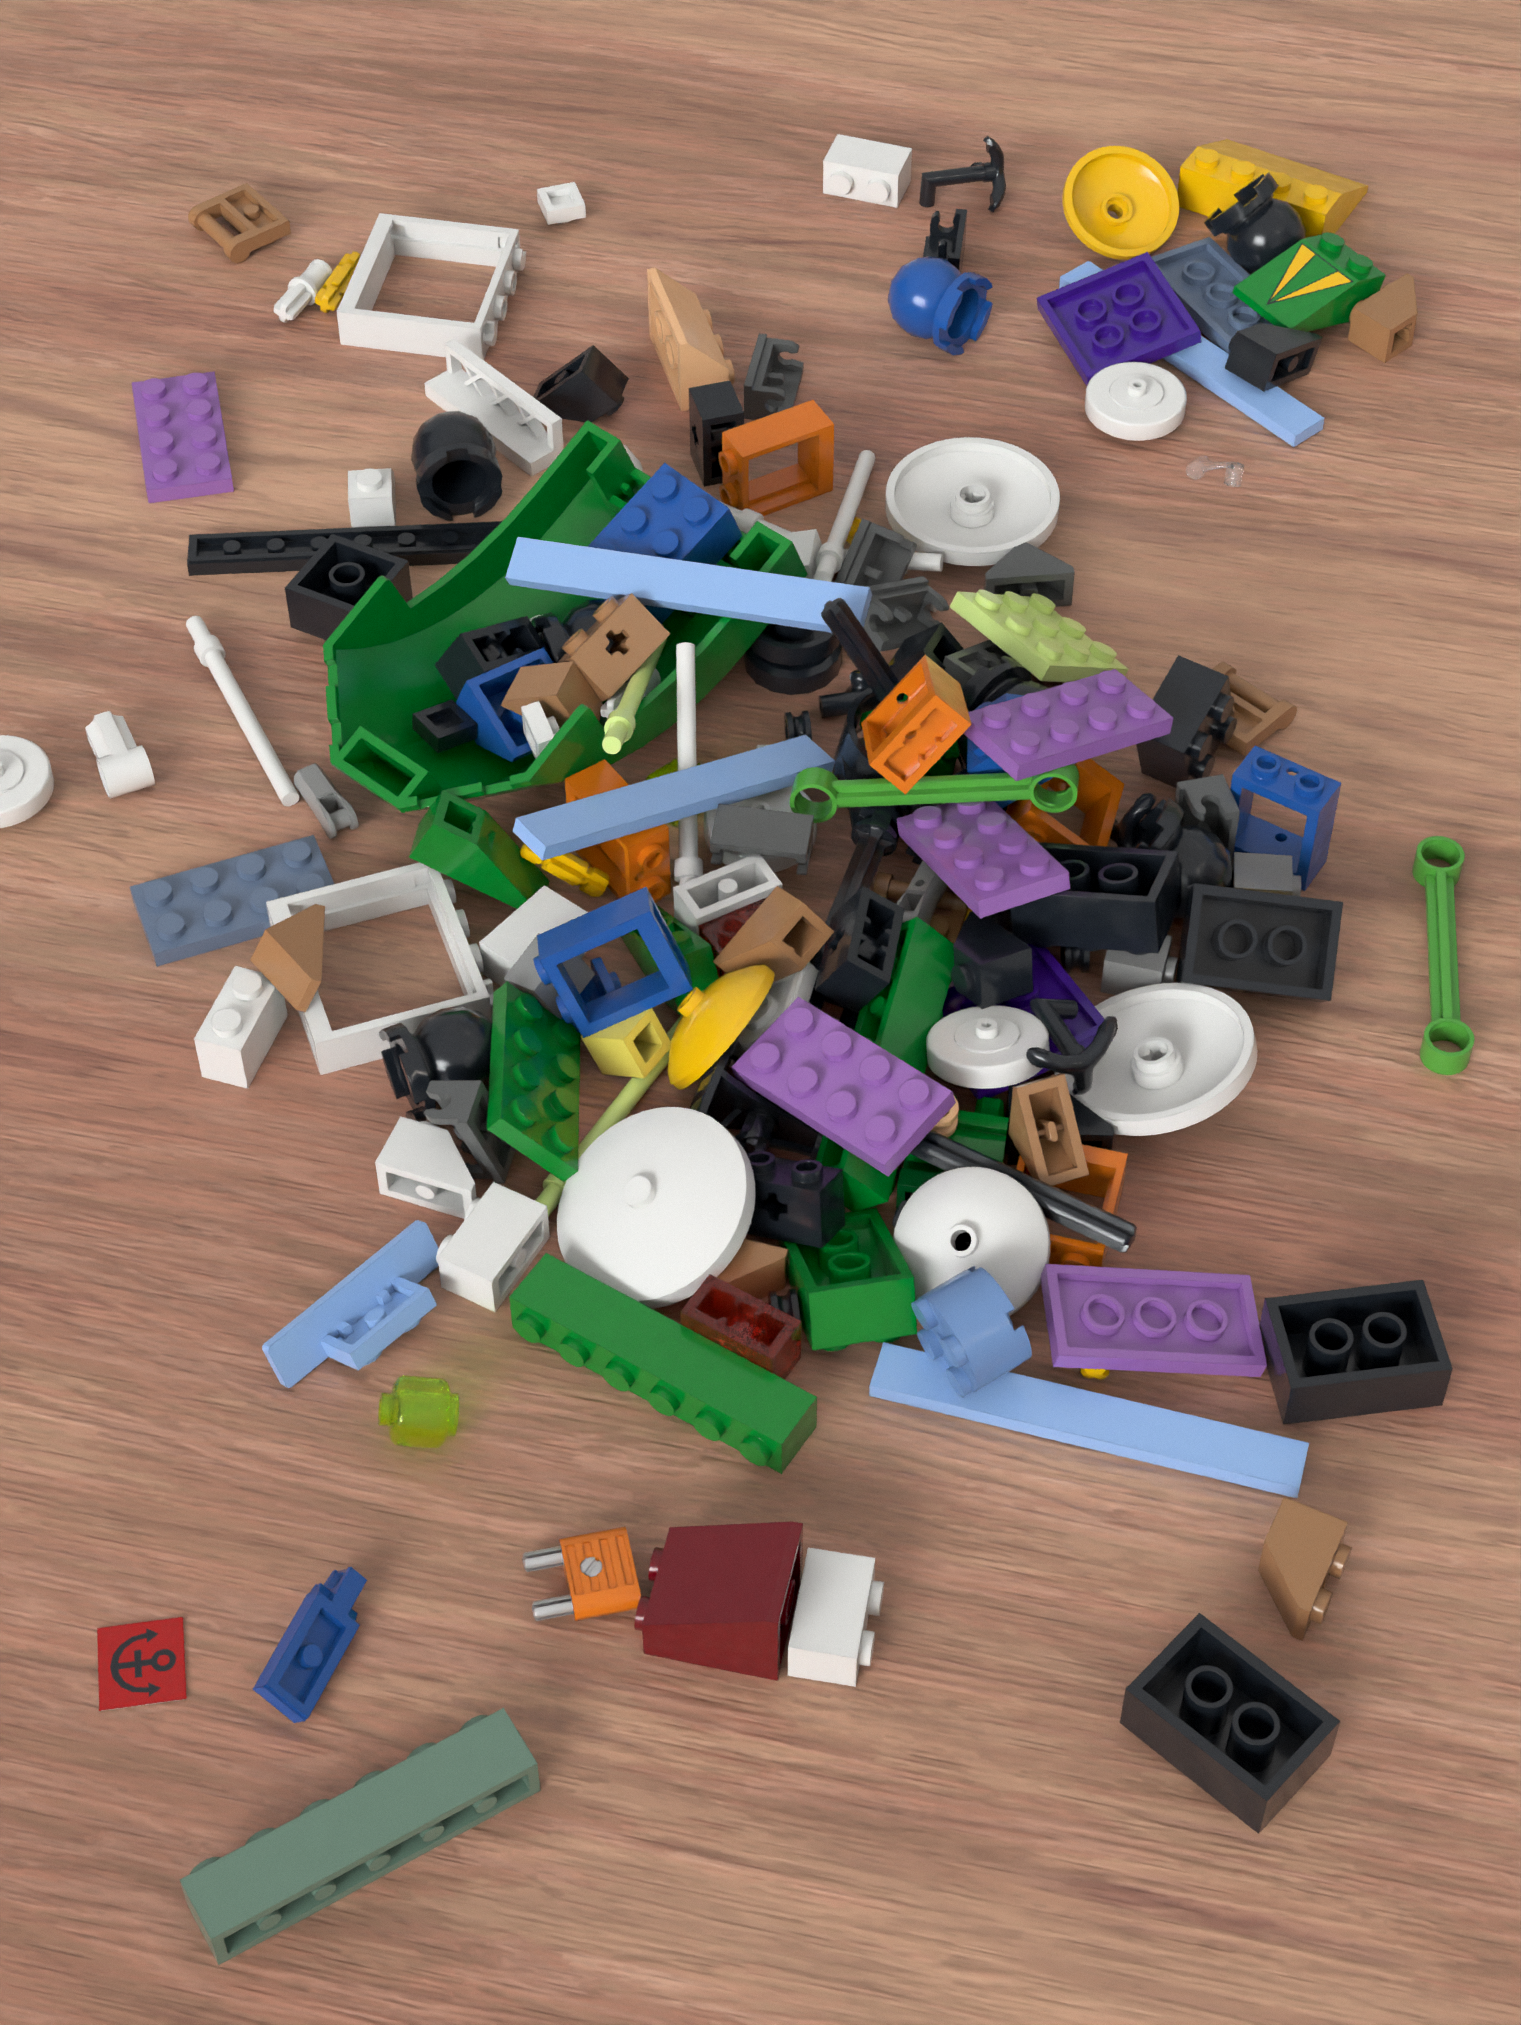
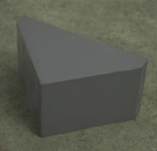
M1025 542L1015 546L985 573L984 590L1001 595L1009 591L1020 596L1029 597L1036 593L1050 599L1056 607L1072 605L1074 567Z

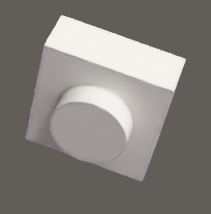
M575 182L537 189L538 204L548 225L586 218L585 203Z
M539 701L521 707L524 734L535 759L559 731L554 716L546 718Z

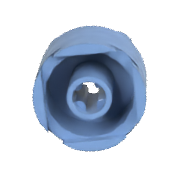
M972 1266L911 1303L916 1318L923 1326V1329L917 1332V1336L924 1351L932 1360L940 1356L949 1366L946 1369L947 1377L961 1397L971 1392H976L1021 1365L1032 1356L1031 1344L1024 1326L1022 1325L1015 1330L1013 1328L1012 1320L1008 1314L1014 1310L1012 1303L996 1280L982 1267L975 1269V1266Z

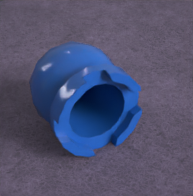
M929 256L917 258L901 266L891 280L887 300L893 319L908 334L918 338L933 339L934 344L940 350L951 355H961L964 353L961 346L968 339L977 341L988 322L993 303L987 301L986 297L987 290L993 287L987 278L977 273L965 272L962 274L947 260Z

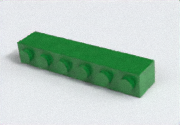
M915 917L903 922L901 925L890 983L860 1010L854 1031L924 1074L928 1066L926 1037L929 1030L943 1017V1005L948 987L952 982L951 970L954 966V944L922 919ZM823 1135L816 1161H819L823 1166L843 1170L844 1206L854 1212L888 1202L895 1188V1176L898 1167L888 1177Z
M548 1253L544 1254L509 1296L512 1328L525 1340L531 1343L540 1342L557 1351L569 1364L575 1367L584 1366L604 1377L606 1382L613 1388L636 1394L647 1400L659 1413L665 1416L674 1415L694 1426L703 1437L711 1441L720 1440L740 1451L749 1462L757 1466L766 1465L782 1474L817 1427V1397Z

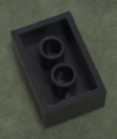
M1038 842L1069 872L1070 889L1010 908L1014 936L1026 944H1032L1040 948L1065 946L1078 947L1085 951L1101 949L1127 951L1134 955L1159 953L1182 902L1178 851Z
M1194 883L1187 887L1176 983H1189L1219 990L1314 1002L1331 1001L1343 902Z
M1424 1280L1265 1298L1260 1320V1330L1267 1370L1283 1425L1443 1405L1453 1368Z
M1198 1613L1125 1689L1120 1724L1259 1834L1331 1755L1340 1720L1205 1616Z

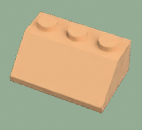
M657 268L647 269L649 335L681 411L689 410V388L729 380L731 384H734V368L730 359H724L721 337L719 334H713L710 312L708 309H702L696 294Z

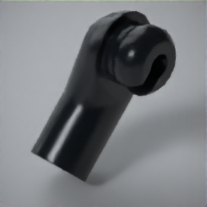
M858 669L850 673L851 686L845 692L819 696V709L822 718L847 715L854 699L861 692L870 688Z

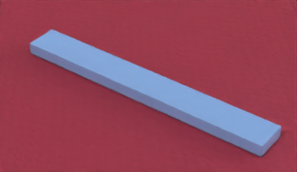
M1087 261L1062 275L1059 288L1098 273L1102 269ZM1201 336V343L1163 358L1293 447L1323 430L1324 417L1278 386L1263 392L1225 369L1229 354L1203 336Z
M517 537L505 577L509 585L601 599H608L613 596L616 600L632 593L643 605L831 633L832 631L821 617V612L826 602L837 598L844 599L864 628L872 598L870 587Z
M802 735L517 817L513 832L543 861L718 808V804L730 805L793 786L796 775L802 770L818 767L832 772L835 760L807 735Z
M885 1342L882 1344L869 1385V1396L1292 1498H1298L1309 1447L1308 1442L1012 1372H1007L976 1392H971L961 1397L947 1377L946 1369L949 1366L942 1356L932 1360L926 1352Z

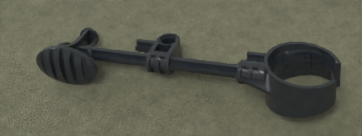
M871 688L861 692L849 708L834 755L835 764L832 773L838 780L884 778L869 765L867 751L857 737V734L862 731L859 725L862 713L874 710L880 704ZM962 734L957 739L959 745L958 760L962 771L954 775L969 774L967 772L968 737ZM945 803L847 807L852 827L851 839L856 847L825 923L828 926L830 925L832 915L862 886L870 889L882 857L891 855L896 850L900 837L898 834L897 818L913 814L915 810L921 807L938 806ZM908 845L906 854L913 856V863L921 865L923 860ZM825 944L809 961L818 971ZM816 978L808 1003L822 1010L825 1001L844 1008L839 1022L855 1030L860 1011L856 1013L815 991ZM738 1036L723 1055L703 1074L690 1109L712 1117L727 1129L740 1130L735 1138L741 1144L746 1154L749 1152L766 1151L770 1147L810 1157V1160H816L823 1134L761 1094L753 1092L743 1085L742 1082L727 1073L732 1058H734L736 1063L746 1052L738 1041Z

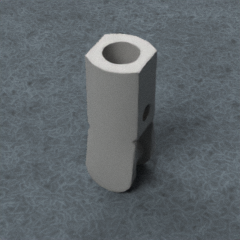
M314 763L297 770L294 776V785L330 839L335 838L337 831L350 827L354 830L359 827L353 807L338 792L318 764Z
M922 861L906 892L896 903L905 909L902 923L919 917L929 925L934 910L948 886L924 861Z

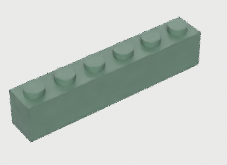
M504 1708L489 1716H476L467 1721L460 1728L459 1732L438 1743L430 1742L417 1747L408 1755L406 1760L385 1771L378 1770L366 1774L355 1783L353 1788L331 1800L321 1799L313 1802L301 1812L299 1817L278 1828H266L255 1833L247 1840L244 1846L223 1857H211L202 1861L192 1869L189 1875L180 1879L188 1908L218 1965L541 1791L538 1763Z

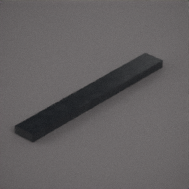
M502 521L189 535L187 567L189 576L300 571L331 534L408 560L409 566L458 564Z

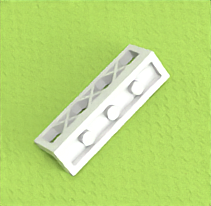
M456 339L445 343L447 371L424 383L426 397L446 412L460 411L477 417L492 435L496 450L531 477L548 468L564 449L562 418ZM542 423H543L545 426H547V432L545 431V429H544Z

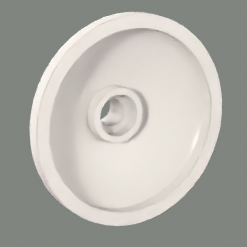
M982 1167L952 1169L931 1178L920 1186L903 1207L897 1220L893 1237L914 1275L915 1301L918 1297L972 1266H975V1269L982 1267L996 1280L1012 1303L1014 1310L1008 1313L1009 1316L1021 1309L1036 1293L1041 1285L1042 1270L1045 1264H1049L1050 1232L1039 1203L1024 1186L1013 1178L999 1171ZM961 1233H969L971 1236L969 1248L964 1251H958L955 1246L957 1236Z

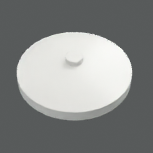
M952 438L925 445L908 454L895 466L886 486L885 510L893 531L903 535L905 539L915 542L917 544L915 551L919 553L943 554V562L963 566L995 565L1015 546L1027 542L1038 548L1047 540L1058 520L1060 492L1056 479L1047 466L1024 449L1006 442L987 438Z
M1153 984L1117 994L1095 1006L1104 1019L1107 1016L1116 1017L1118 1029L1105 1055L1093 1069L1092 1088L1083 1095H1073L1072 1090L1075 1079L1069 1074H1065L1069 1093L1113 1126L1114 1134L1126 1136L1163 1134L1201 1122L1219 1112L1235 1099L1244 1089L1255 1069L1258 1053L1257 1042L1248 1014L1238 1002L1228 995L1213 988L1196 984Z
M682 1107L654 1108L621 1120L601 1134L585 1150L578 1160V1172L567 1179L563 1188L557 1214V1235L565 1263L651 1309L665 1307L694 1295L711 1283L728 1266L747 1235L755 1206V1180L750 1160L738 1140L723 1125L712 1117L693 1109Z

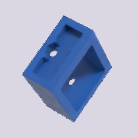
M1255 745L1232 774L1230 790L1240 810L1234 852L1291 855L1293 875L1301 876V890L1305 891L1327 861L1341 782ZM1288 772H1294L1297 775L1292 776ZM1254 793L1306 815L1307 819L1303 837L1251 815Z
M647 887L537 935L539 956L533 958L537 973L544 985L553 984L559 994L555 999L564 1021L567 1024L575 1022L583 1038L693 990L689 965ZM637 929L660 971L585 1003L562 962Z

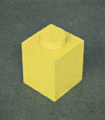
M652 1008L588 1037L583 1038L581 1035L583 1042L602 1074L645 1078L670 1050L671 1042Z

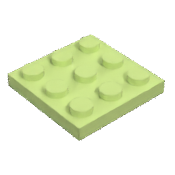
M979 589L977 593L957 591L950 605L952 610L1040 681L1072 682L1116 669L1125 676L1129 670L1115 659L1117 653L1111 647L1091 640L1084 634L1086 629L1083 625L1073 619L1062 617L1054 610L1056 605L1050 599L1040 594L1033 593L1029 597L1020 596L1006 591L1004 595L993 594L983 589Z

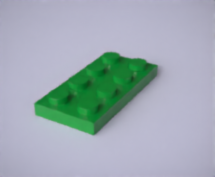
M507 981L493 993L487 1130L565 1182L578 1172L581 1034L577 1032L571 1023L567 1024L564 1019H559L541 1006L534 996L529 993H523Z

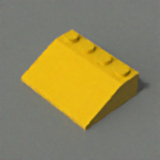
M1225 139L1195 148L1180 166L1177 194L1179 207L1209 217L1218 207L1223 212L1238 202L1234 196L1236 192L1260 175L1264 174L1265 176L1269 172L1279 185L1273 192V198L1288 202L1299 212L1306 227L1305 238L1322 235L1326 232L1335 234L1368 191V185Z

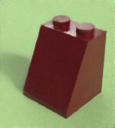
M789 1521L670 1527L664 1548L655 1547L652 1553L648 1574L649 1581L654 1582L650 1597L641 1596L637 1606L634 1628L635 1630L642 1631L644 1654L778 1681L802 1579L803 1523Z

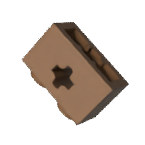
M632 593L618 600L611 596L603 602L592 615L597 621L587 632L581 628L564 643L562 649L566 654L557 662L574 661L601 702L610 699L670 635ZM609 637L614 642L610 648L611 654L605 649L610 643Z

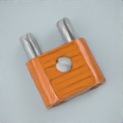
M625 1526L559 1539V1546L523 1553L522 1560L526 1572L563 1566L569 1595L533 1601L532 1612L536 1621L573 1614L574 1620L578 1621L637 1609L641 1593Z

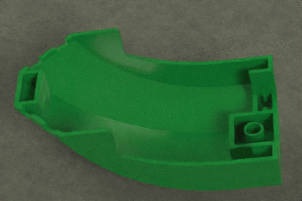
M587 420L530 491L468 556L437 582L408 602L403 599L391 580L384 576H379L323 644L324 662L328 668L329 686H326L327 718L331 724L332 745H329L330 763L401 813L429 809L442 790L469 802L563 782L565 778L604 759L610 765L616 763L645 746L677 722V644L688 642L695 645L697 705L727 675L769 623L674 610L662 623V626L670 635L667 637V642L656 665V670L661 678L660 684L641 700L635 714L636 727L631 738L623 743L621 750L616 754H609L602 747L605 737L604 725L607 718L601 716L600 720H598L593 711L584 704H580L536 759L532 753L514 762H510L477 745L475 740L437 753L412 729L413 713L451 699L456 703L457 700L435 667V663L461 633L528 616L530 619L534 616L550 612L557 617L558 621L562 622L571 609L587 600L601 599L509 585L505 578L517 537L588 547L651 478L635 468L620 439ZM758 521L747 534L741 531L743 536L716 564L718 566L805 578L808 575L793 542Z

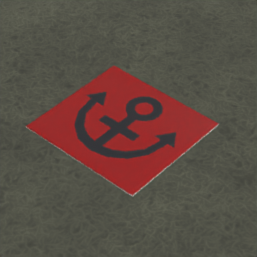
M183 1617L97 1628L99 1711L187 1699Z

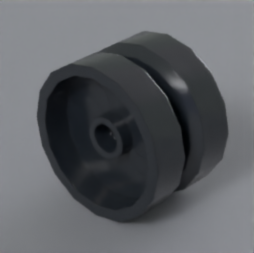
M769 623L744 653L746 672L756 684L771 692L787 695L811 693L826 687L838 676L842 664L843 647L831 632Z

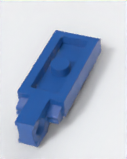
M352 1567L340 1571H332L324 1585L322 1583L315 1584L309 1594L305 1596L253 1687L256 1693L293 1723L303 1722L309 1718L360 1626L355 1621L358 1613L352 1607L367 1579Z

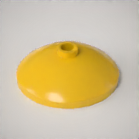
M1106 146L1095 149L1076 162L1064 183L1062 204L1070 228L1082 243L1103 256L1119 260H1129L1146 252L1152 254L1164 245L1177 224L1179 199L1171 177L1155 159L1137 149L1125 146ZM1108 211L1115 212L1118 219L1111 217Z
M752 965L724 974L703 991L695 987L688 993L677 1009L683 1016L670 1042L668 1076L673 1086L678 1090L687 1088L723 1055L762 1004L774 981V971L766 965Z

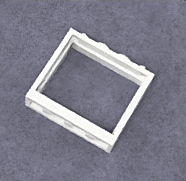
M379 213L337 309L341 345L446 357L445 343L456 339L484 360L489 346H494L496 343L499 320H505L507 298L509 295L513 296L515 294L517 272L523 271L525 267L526 251L520 249L519 229ZM395 255L496 267L475 322L372 311Z
M418 862L266 902L270 927L314 904L325 906L324 931L429 904L464 996L332 1031L317 990L306 1012L299 1010L298 1012L320 1075L382 1059L381 1051L390 1048L389 1042L387 1040L382 1041L379 1036V1032L382 1029L402 1023L413 1034L424 1018L443 1008L462 1006L479 1011L492 1021L493 982L490 978L482 979L480 972L484 971V965L477 943L468 944L466 938L470 937V930L463 909L455 910L453 903L457 901L453 882L451 879L443 880L440 872Z

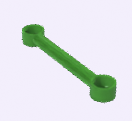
M1070 764L1019 781H1015L1008 773L923 776L905 795L886 778L838 780L832 772L826 769L811 767L802 770L796 775L790 796V807L793 813L814 815V823L829 820L836 813L837 808L1029 799L1037 808L1043 811L1058 813L1069 809L1076 802L1079 771L1074 764ZM1056 777L1066 781L1070 787L1063 791L1054 792L1044 789L1038 782L1045 778ZM808 788L820 789L827 793L830 799L824 802H813L803 797L800 791Z
M1432 836L1422 840L1417 846L1412 868L1415 880L1425 887L1431 1022L1424 1031L1420 1048V1059L1429 1070L1437 1074L1454 1075L1462 1072L1468 1066L1475 1041L1472 1030L1461 1021L1454 886L1460 879L1465 854L1463 848L1456 841L1443 836ZM1439 859L1449 863L1451 866L1445 868L1436 867L1425 860ZM1449 1041L1459 1046L1462 1050L1458 1052H1445L1435 1047L1432 1042Z

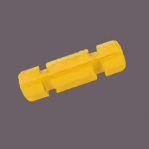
M353 251L351 254L346 253L324 283L323 288L321 287L316 294L315 303L320 306L322 312L335 311L340 305L360 259V253Z
M525 843L521 847L520 855L522 858L533 864L541 863L542 869L572 886L579 885V890L592 897H600L608 886L610 877L607 873L596 867L588 868L589 863L571 853L542 861Z

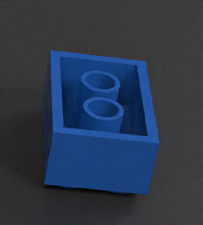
M664 463L588 547L716 565L743 535L727 506ZM644 605L661 624L675 610Z

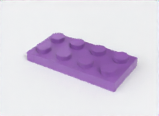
M215 371L132 382L148 502L156 503L234 492Z
M1113 669L968 712L972 725L963 734L1015 781H1019L1170 734L1173 717L1130 682L1123 674Z
M994 801L945 803L938 806H925L918 808L913 814L897 818L899 836L979 918L1070 889L1069 872Z
M800 997L794 1000L731 1067L737 1080L888 1177L956 1103L951 1090Z
M1045 1264L1042 1270L1041 1286L1053 1367L1261 1377L1267 1367L1250 1275Z

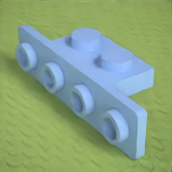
M420 1220L414 1221L263 1344L262 1350L281 1385L287 1388L293 1387L328 1357L359 1371L363 1366L378 1359L387 1346L403 1333L415 1328L420 1323L421 1318L437 1306L429 1288L418 1284L439 1266L436 1262L439 1248L425 1222Z

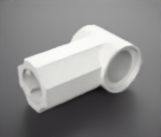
M110 711L94 715L93 721L85 729L87 739L97 758L98 771L108 797L111 799L155 785L153 771L145 749L142 745H136L124 717L114 715Z

